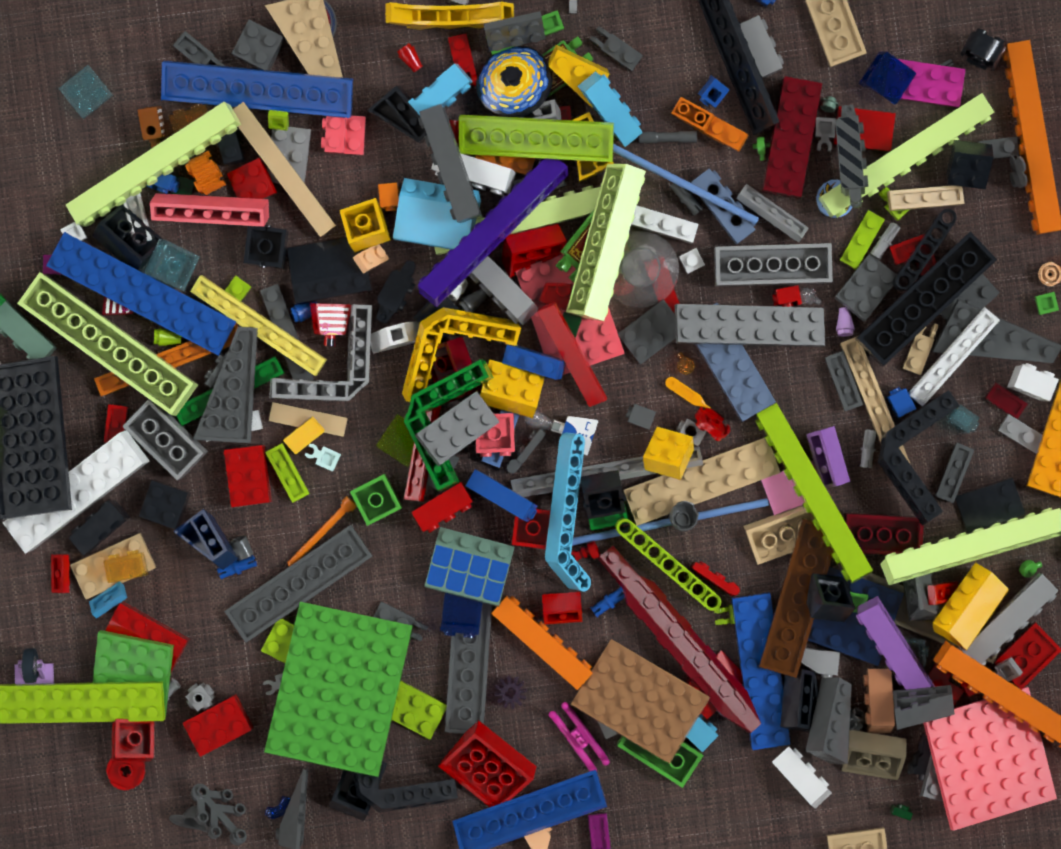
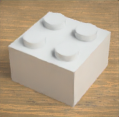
M1028 363L1015 366L1007 388L1042 402L1051 400L1059 380L1054 378L1055 374L1045 370L1036 371L1037 367Z

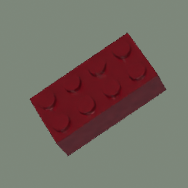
M844 513V521L860 549L865 554L888 555L894 552L901 554L908 548L913 547L915 550L923 545L924 525L922 526L916 517Z

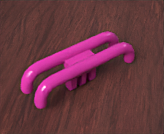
M563 702L561 707L576 726L572 731L567 728L555 711L549 712V717L562 732L589 771H597V769L583 750L588 743L603 765L607 766L610 763L605 752L567 702Z

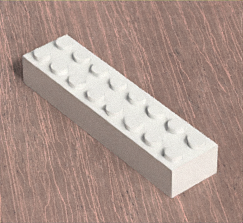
M127 430L120 432L69 471L72 510L7 519L3 524L24 553L31 552L147 464L149 459Z

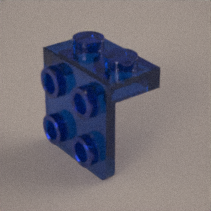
M445 593L440 631H443L444 635L456 636V633H463V637L475 638V635H479L482 602Z

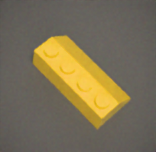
M975 563L933 621L934 632L967 651L1009 589L991 571Z

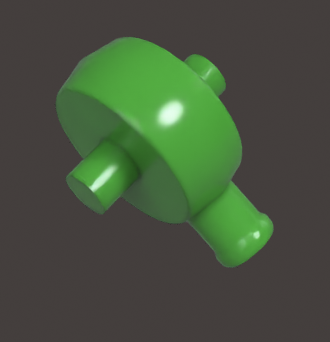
M758 137L757 144H753V149L758 150L760 161L766 160V148L770 147V143L765 142V137Z
M1026 560L1020 565L1019 571L1022 576L1030 578L1036 573L1037 568L1042 567V563L1040 561L1035 563L1032 560Z

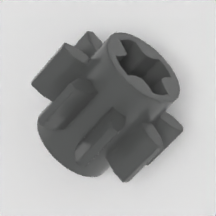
M850 707L849 730L852 731L855 728L858 731L864 726L863 723L866 722L865 714L860 708L854 707L851 709Z

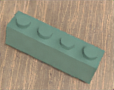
M6 300L0 306V333L6 338L9 336L14 341L12 344L21 351L23 349L28 354L26 357L29 360L49 357L57 349L11 303Z

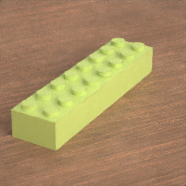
M607 164L566 313L604 321L607 316L609 301L613 296L614 283L619 275V265L624 257V247L629 239V229L634 220V211L640 199L639 193L645 181L644 175L646 171L628 164Z

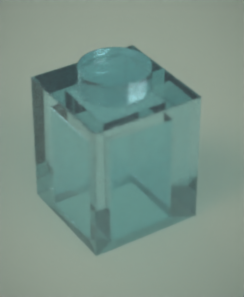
M962 405L955 409L947 419L948 422L965 434H969L970 431L973 433L979 425L977 422L979 417Z

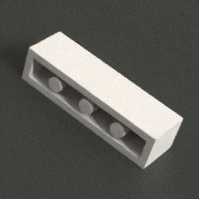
M637 205L634 211V220L631 223L633 227L689 244L693 243L698 228L697 223Z

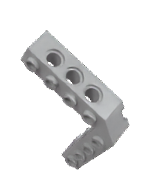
M351 305L348 331L347 381L332 382L272 378L270 379L269 398L349 401L355 394L369 383L372 305Z

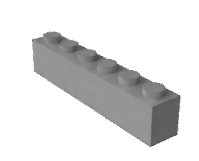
M1038 573L984 625L967 651L961 647L959 650L985 666L987 663L985 660L990 656H995L1001 650L999 647L1004 642L1006 644L1010 642L1018 629L1022 630L1029 623L1027 620L1032 616H1037L1043 610L1041 607L1046 602L1048 604L1056 598L1058 590L1043 574Z

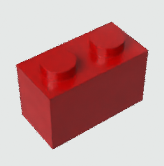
M580 592L542 595L544 625L582 622Z

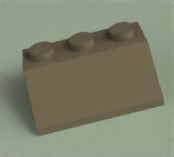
M849 730L848 764H842L841 771L898 780L906 759V739Z

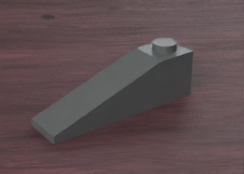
M304 767L280 828H276L275 838L279 840V846L300 849L303 845L308 767Z

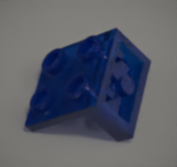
M882 51L878 53L858 84L864 88L873 89L892 104H897L915 77L916 72L889 52Z

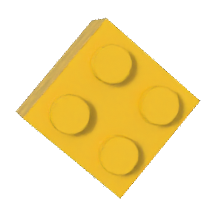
M376 198L339 210L348 243L354 252L391 240L382 208H380Z
M656 427L643 456L644 469L681 480L694 451L693 437Z

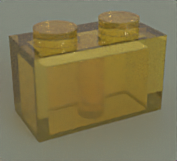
M138 549L128 551L127 556L120 557L119 553L108 555V559L103 561L108 583L149 574L144 552L139 553Z

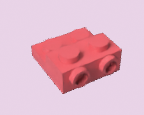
M326 116V118H323L322 129H326L325 137L321 138V148H325L324 152L329 154L364 155L366 116H351V118Z
M513 413L494 414L499 423L476 439V453H480V457H491L492 453L499 452L500 456H511V452H515Z

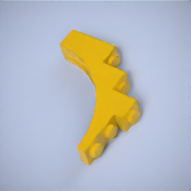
M507 2L459 6L385 3L386 23L407 26V28L416 30L435 27L444 29L473 27L480 29L484 28L485 23L514 17V4Z

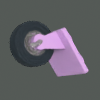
M35 648L24 649L22 660H18V664H15V684L54 683V663L44 664L42 660H38Z

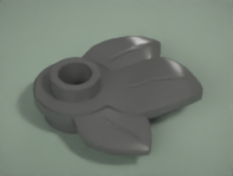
M1010 155V165L1013 171L1010 173L1011 184L1014 188L1025 187L1027 185V176L1024 173L1026 170L1025 161L1021 156L1015 159L1013 155Z

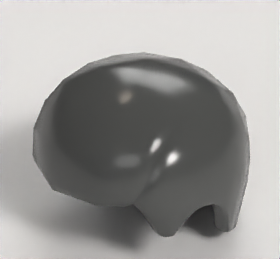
M681 501L672 507L669 519L676 530L685 532L695 527L699 513L692 502Z

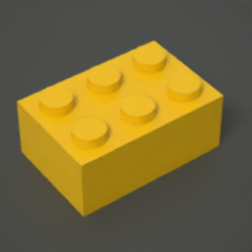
M489 360L488 367L494 378L483 383L480 391V396L487 406L533 418L545 376Z

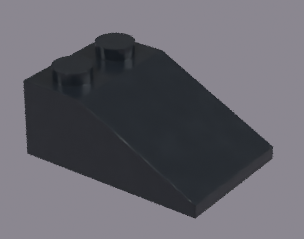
M1009 477L960 494L955 498L967 533L981 527H989L995 523H1002L1025 515L1014 480Z
M383 761L379 773L378 784H380L385 768L387 766V763ZM343 770L328 807L364 821L371 806L357 797L353 772Z

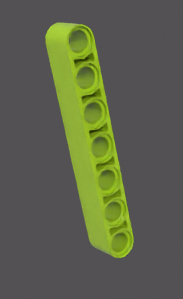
M620 518L616 521L615 529L623 538L705 608L715 611L721 606V598L632 521L627 518ZM622 522L629 523V529L626 532L620 531L619 527ZM638 534H642L644 537V541L641 544H635L634 538ZM651 547L658 548V554L654 557L649 555ZM667 559H671L673 562L670 569L663 567V563ZM680 572L687 573L685 581L678 580ZM696 584H700L702 587L701 592L698 594H694L692 591L693 586ZM714 596L716 603L713 606H708V598Z

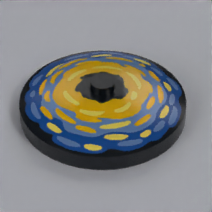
M517 46L501 51L489 57L479 71L476 83L479 99L490 113L498 117H524L537 110L549 96L553 82L552 71L544 56L530 47Z

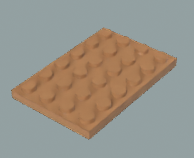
M611 639L593 667V674L582 685L571 705L670 764L710 697Z

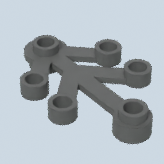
M196 784L191 790V797L197 802L196 822L203 825L208 821L209 816L205 812L206 805L209 808L210 814L209 837L217 839L221 835L222 831L218 827L219 819L231 833L229 839L233 845L239 846L244 843L247 838L246 832L243 829H238L224 813L234 814L239 817L245 813V806L241 803L236 806L215 804L212 799H221L223 802L230 801L233 798L232 791L229 789H225L222 792L212 791L204 784Z

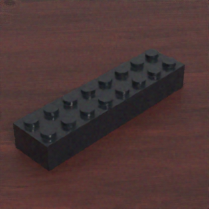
M970 231L857 336L855 340L881 367L885 366L997 259Z

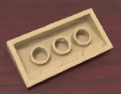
M803 505L745 525L744 529L757 565L792 553L802 518L810 521L814 520L811 512L808 514Z

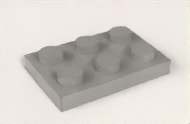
M288 127V131L272 129L271 139L305 183L312 130ZM267 167V171L271 177L272 182L275 184H280V182L277 180V178L274 176L271 170Z

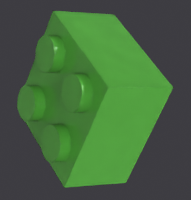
M386 474L350 491L367 526L403 508Z

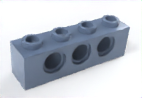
M709 168L691 182L705 191L711 185L716 186L718 193L715 196L744 210L739 201L734 202L731 198L733 194L726 185L723 187L719 182L721 178L715 170L711 171ZM700 197L736 245L756 230L754 228L755 224L739 217L741 219L739 226L732 225L731 217L737 215L728 210L723 211L718 205Z

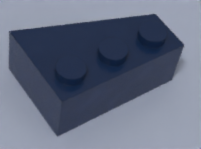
M202 509L173 531L222 570L238 559L217 521L205 509Z

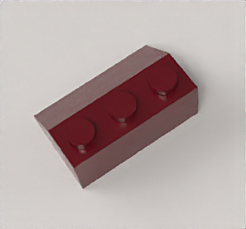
M463 337L446 341L437 346L436 361L433 362L430 373L433 383L472 364ZM479 385L444 404L470 396L476 391L480 392L481 387Z

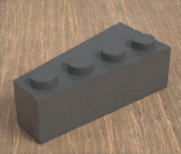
M822 678L806 746V752L830 764H848L852 684L841 678Z

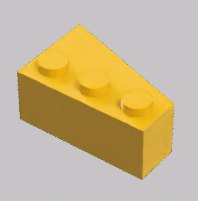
M556 45L548 60L549 67L593 108L578 88V85L595 71L602 76L604 74L608 78V69Z

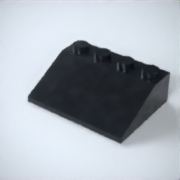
M347 237L287 248L296 304L373 291L370 272L368 271L363 274L353 259L355 255L364 250L354 252L348 243Z

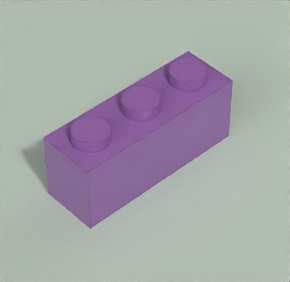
M835 426L806 434L817 474L825 488L836 487L850 482Z

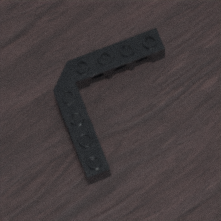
M949 390L887 431L881 439L878 463L922 526L944 511L899 448L960 406Z
M353 772L357 797L372 806L378 813L454 802L458 798L455 779L379 790L377 777Z

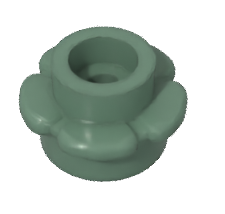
M826 96L820 100V108L826 112H835L836 107L839 106L836 99L832 96Z

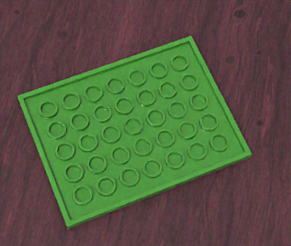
M300 602L264 753L379 778L413 626Z

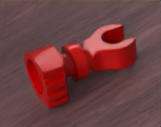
M595 541L587 543V548L582 547L580 548L581 550L571 551L576 561L583 557L585 559L588 555H591L593 559H597L600 556Z

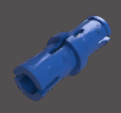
M254 555L243 560H236L224 570L217 568L218 574L221 573L219 575L220 579L222 580L236 573L239 575L244 570L256 567L257 562L254 561Z
M620 586V588L608 596L606 594L603 600L590 607L596 617H599L609 608L613 609L615 604L625 598L622 587Z

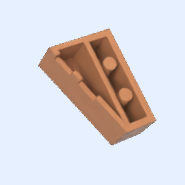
M868 669L866 675H863V686H866L864 704L867 705V713H865L867 733H891L895 726L892 673L889 669Z

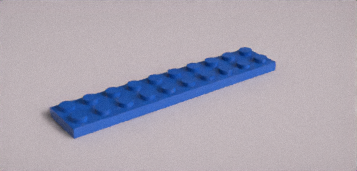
M174 61L162 62L161 100L220 105L226 102L231 107H237L244 102L251 109L351 118L352 78Z
M66 232L63 233L46 265L218 356L236 324V321Z

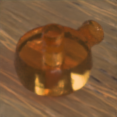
M683 352L678 353L677 369L684 375L691 374L695 369V363L692 359L684 357Z

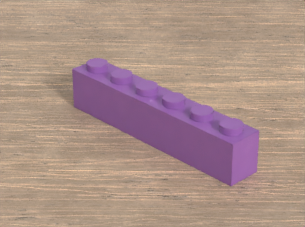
M876 596L857 606L858 614L856 617L861 625L864 624L867 628L866 633L869 639H874L876 642L878 653L885 656L886 665L890 671L894 670L898 684L900 686L903 685L906 690L935 687L879 597Z

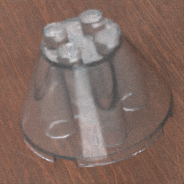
M636 231L629 233V239L624 247V257L618 269L619 275L614 283L613 296L621 303L636 308L651 307L666 299L675 288L679 276L678 258L671 245L659 235L651 232Z

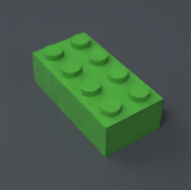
M623 736L617 742L618 747L682 788L704 756L702 752L684 741L671 763L668 764Z

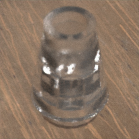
M537 410L533 418L525 417L524 424H527L528 427L549 431L552 429L554 420Z

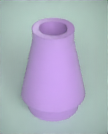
M846 307L839 308L836 326L838 336L842 337L852 336L853 331H855L851 312Z

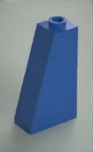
M476 469L466 484V487L526 522L533 519L537 512L536 508L538 505Z

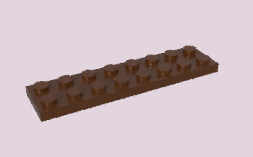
M802 518L759 664L761 668L797 678L814 620V618H811L806 603L810 578L813 573L827 575L832 559L831 554L833 553L831 547H826L822 537L824 535L821 529L817 531L813 522Z

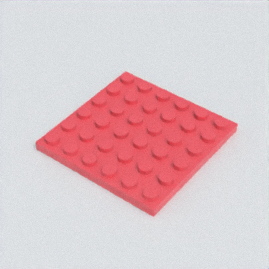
M1024 687L1022 691L1030 695L1029 687ZM986 699L958 706L954 708L955 715L923 723L950 830L961 829L1057 799L1040 731L1038 733L1028 727L1030 724L1026 721L1023 723L1019 722L1013 717L1014 713L1009 711L1007 714L998 708L999 704L995 701L990 703Z

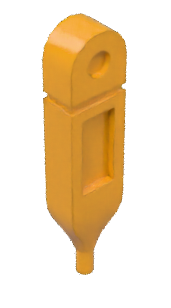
M669 377L666 379V387L695 406L711 408L705 403L701 395L682 382H679L676 378Z

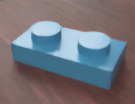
M119 581L89 601L91 613L95 618L100 617L127 598L124 584Z

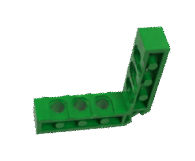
M479 360L413 394L404 423L437 491H443L460 481L449 459L438 467L415 435L431 424L426 414L427 412L494 378L485 360Z

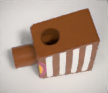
M161 106L137 110L143 140H149L150 149L160 144V138L165 137ZM151 126L155 127V134L150 131Z

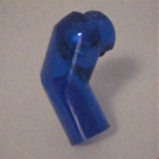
M282 796L278 806L266 808L265 815L269 819L283 816L291 798Z

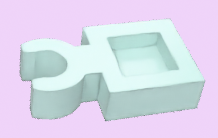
M309 444L314 449V453L312 455L305 453V456L307 458H317L315 464L333 472L341 454L325 446L320 451L315 444Z

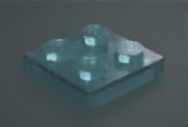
M89 65L58 88L82 119H85L113 96Z

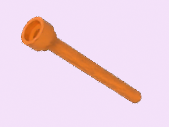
M349 496L342 500L341 507L287 562L289 567L300 560L346 512H353L356 509V503Z

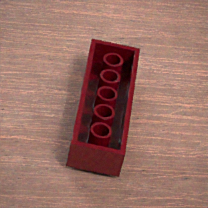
M784 76L782 79L776 111L779 123L775 124L773 128L762 192L796 199L802 197L822 83Z

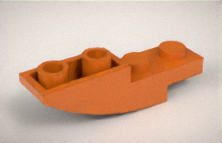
M680 97L671 112L672 115L701 133L738 152L749 136L742 130L715 117L714 114Z

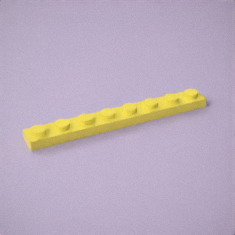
M203 275L199 276L190 292L230 319L236 321L240 326L258 328V338L314 376L318 375L327 360L326 358Z

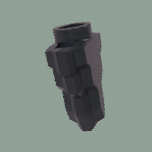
M923 733L920 738L918 751L913 754L912 762L908 763L907 774L918 775V780L923 781L931 755L926 733Z

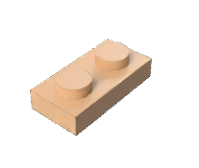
M380 244L372 246L353 257L363 274L389 260Z

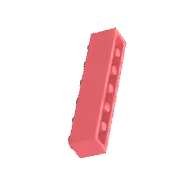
M155 193L150 201L151 220L264 227L269 218L268 199Z

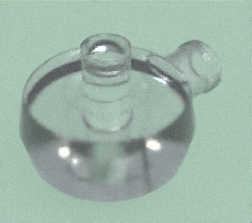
M804 288L800 292L803 304L812 305L815 303L820 305L821 299L817 298L816 291L813 288L811 290Z

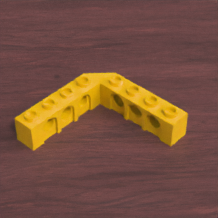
M445 307L441 308L419 324L402 395L406 401L410 402L413 394L427 388L428 381L432 377L430 373L433 362L436 361L437 346L441 342L443 333L453 335L458 333L468 335L470 338H473V336L485 338L487 341H502L505 344L516 346L521 327L510 319Z

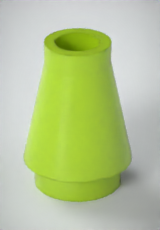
M164 328L155 329L154 344L158 346L181 344V336Z

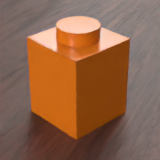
M378 184L380 208L385 209V212L397 211L400 195L399 184Z

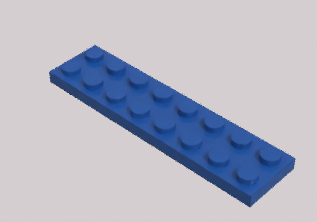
M768 592L731 598L743 687L747 690L761 722L760 726L752 733H749L751 749L758 750L790 745L789 730L780 727L783 701L781 673L759 667L773 620L771 595Z
M596 770L452 822L459 849H490L608 806Z

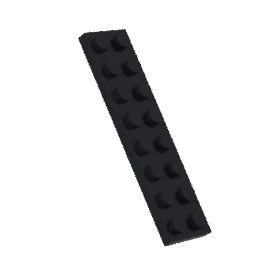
M698 0L753 135L761 133L779 123L777 112L774 110L770 95L765 88L763 78L758 71L755 59L751 54L748 42L744 37L730 0Z

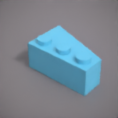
M453 64L436 78L434 83L429 87H425L415 100L412 98L408 102L419 115L420 111L439 104L449 107L457 100L455 97L459 93L464 94L471 88L469 84L473 81L459 64Z

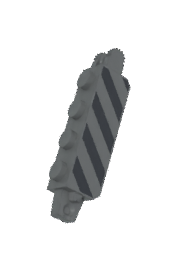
M854 105L842 106L841 117L835 121L841 193L845 196H850L852 208L857 209L862 205L861 194H865V187H868V175L864 176L863 169H867L866 157L862 158V151H865V141L860 140V134L864 133L863 122H859Z

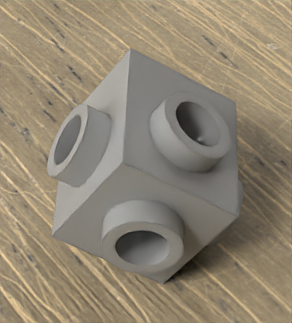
M203 682L198 686L195 683L187 690L189 694L185 696L188 699L186 702L192 710L196 709L199 711L202 708L205 711L213 704L211 700L215 698L213 695L214 691L208 684L205 685ZM196 695H201L202 701H199Z

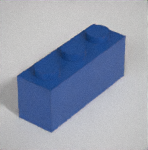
M507 344L502 360L503 364L555 380L562 378L565 368L563 359L518 345Z

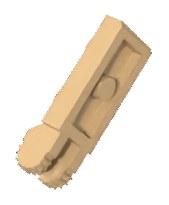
M934 323L931 327L929 337L922 335L925 330L924 328L913 338L902 369L918 375L922 374L935 340L934 337L939 326L938 324Z

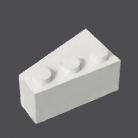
M788 747L772 763L808 803L817 808L832 794L827 788L829 784L822 776L818 778L814 774L816 770L809 762L805 764L801 760L803 755L796 748L792 750Z

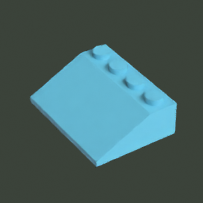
M404 178L399 195L393 239L445 249H455L459 245L461 238L468 236L472 232L477 218L463 223L453 220L450 209H452L451 203L446 201L443 192L446 190L445 185ZM473 190L480 208L481 198L479 191Z

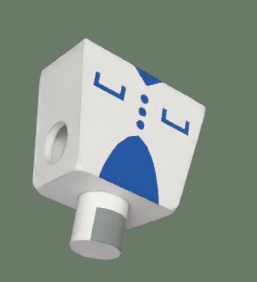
M567 416L565 423L554 420L551 431L559 434L566 432L581 434L585 439L584 454L588 455L598 420Z

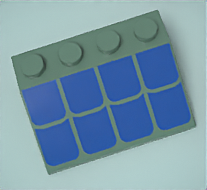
M440 527L424 587L499 607L515 547Z

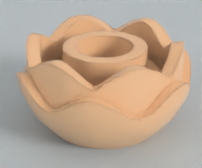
M1054 262L1043 264L1038 271L1041 283L1046 286L1058 284L1061 281V267Z

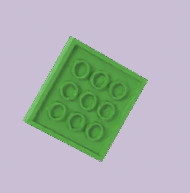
M100 630L97 636L93 683L163 681L166 717L174 645Z

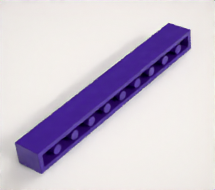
M542 158L538 166L534 170H530L525 175V179L512 188V192L508 196L501 198L494 210L488 211L481 223L475 224L468 236L461 238L459 245L455 249L448 251L441 263L438 262L434 265L432 272L428 276L421 278L418 284L419 293L435 307H438L568 176V166L559 159Z

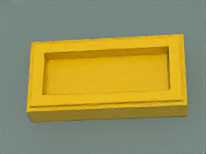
M312 416L286 436L283 441L296 455L324 433L325 429Z

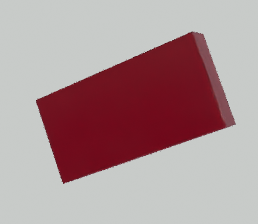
M996 382L984 398L1017 420L1028 405Z

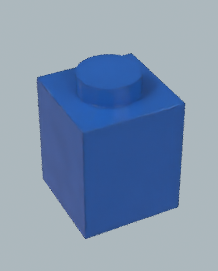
M897 387L889 392L890 396L886 397L897 418L916 409L906 388L900 389V387Z

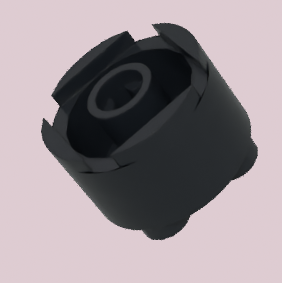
M977 28L976 31L970 33L960 55L963 57L965 54L968 57L966 61L980 69L986 70L987 67L992 68L990 71H995L1006 50L1004 46L1005 41L999 37L993 38L987 35L988 33L985 30Z

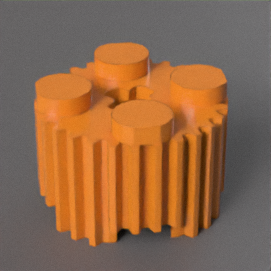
M209 151L194 157L185 165L188 173L196 179L194 182L196 189L205 195L226 185L224 180H220V177L223 175L218 165L212 159H209L212 156Z

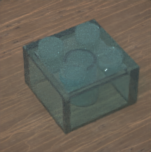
M159 239L144 274L175 289L185 291L200 256L167 240Z

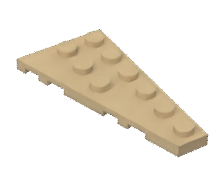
M284 0L265 5L308 74L343 78L324 0Z

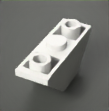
M417 321L405 322L372 333L370 344L373 354L415 343L419 323Z

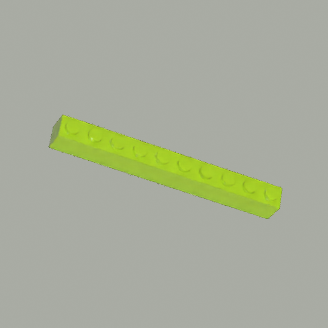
M775 403L757 413V420H755L757 427L760 431L764 430L767 435L764 438L768 446L774 447L776 460L779 464L783 463L786 468L783 471L787 479H792L795 484L793 489L798 497L802 496L804 500V509L808 514L811 512L814 520L812 522L817 531L821 529L824 535L822 540L826 547L830 546L834 553L831 555L835 563L841 564L843 568L841 573L845 580H850L852 584L872 573L873 569L778 404Z

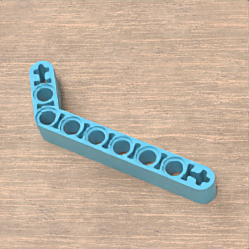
M566 432L561 435L559 440L545 560L569 589L585 592L591 586V579L571 555L585 439L581 434Z

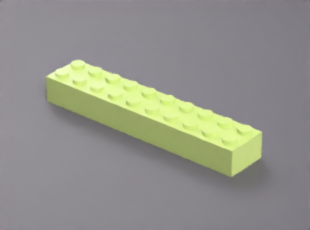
M39 272L17 303L173 416H177L198 386L197 383L46 274Z

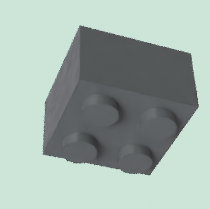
M249 19L231 54L259 70L270 71L285 43V39L283 36Z

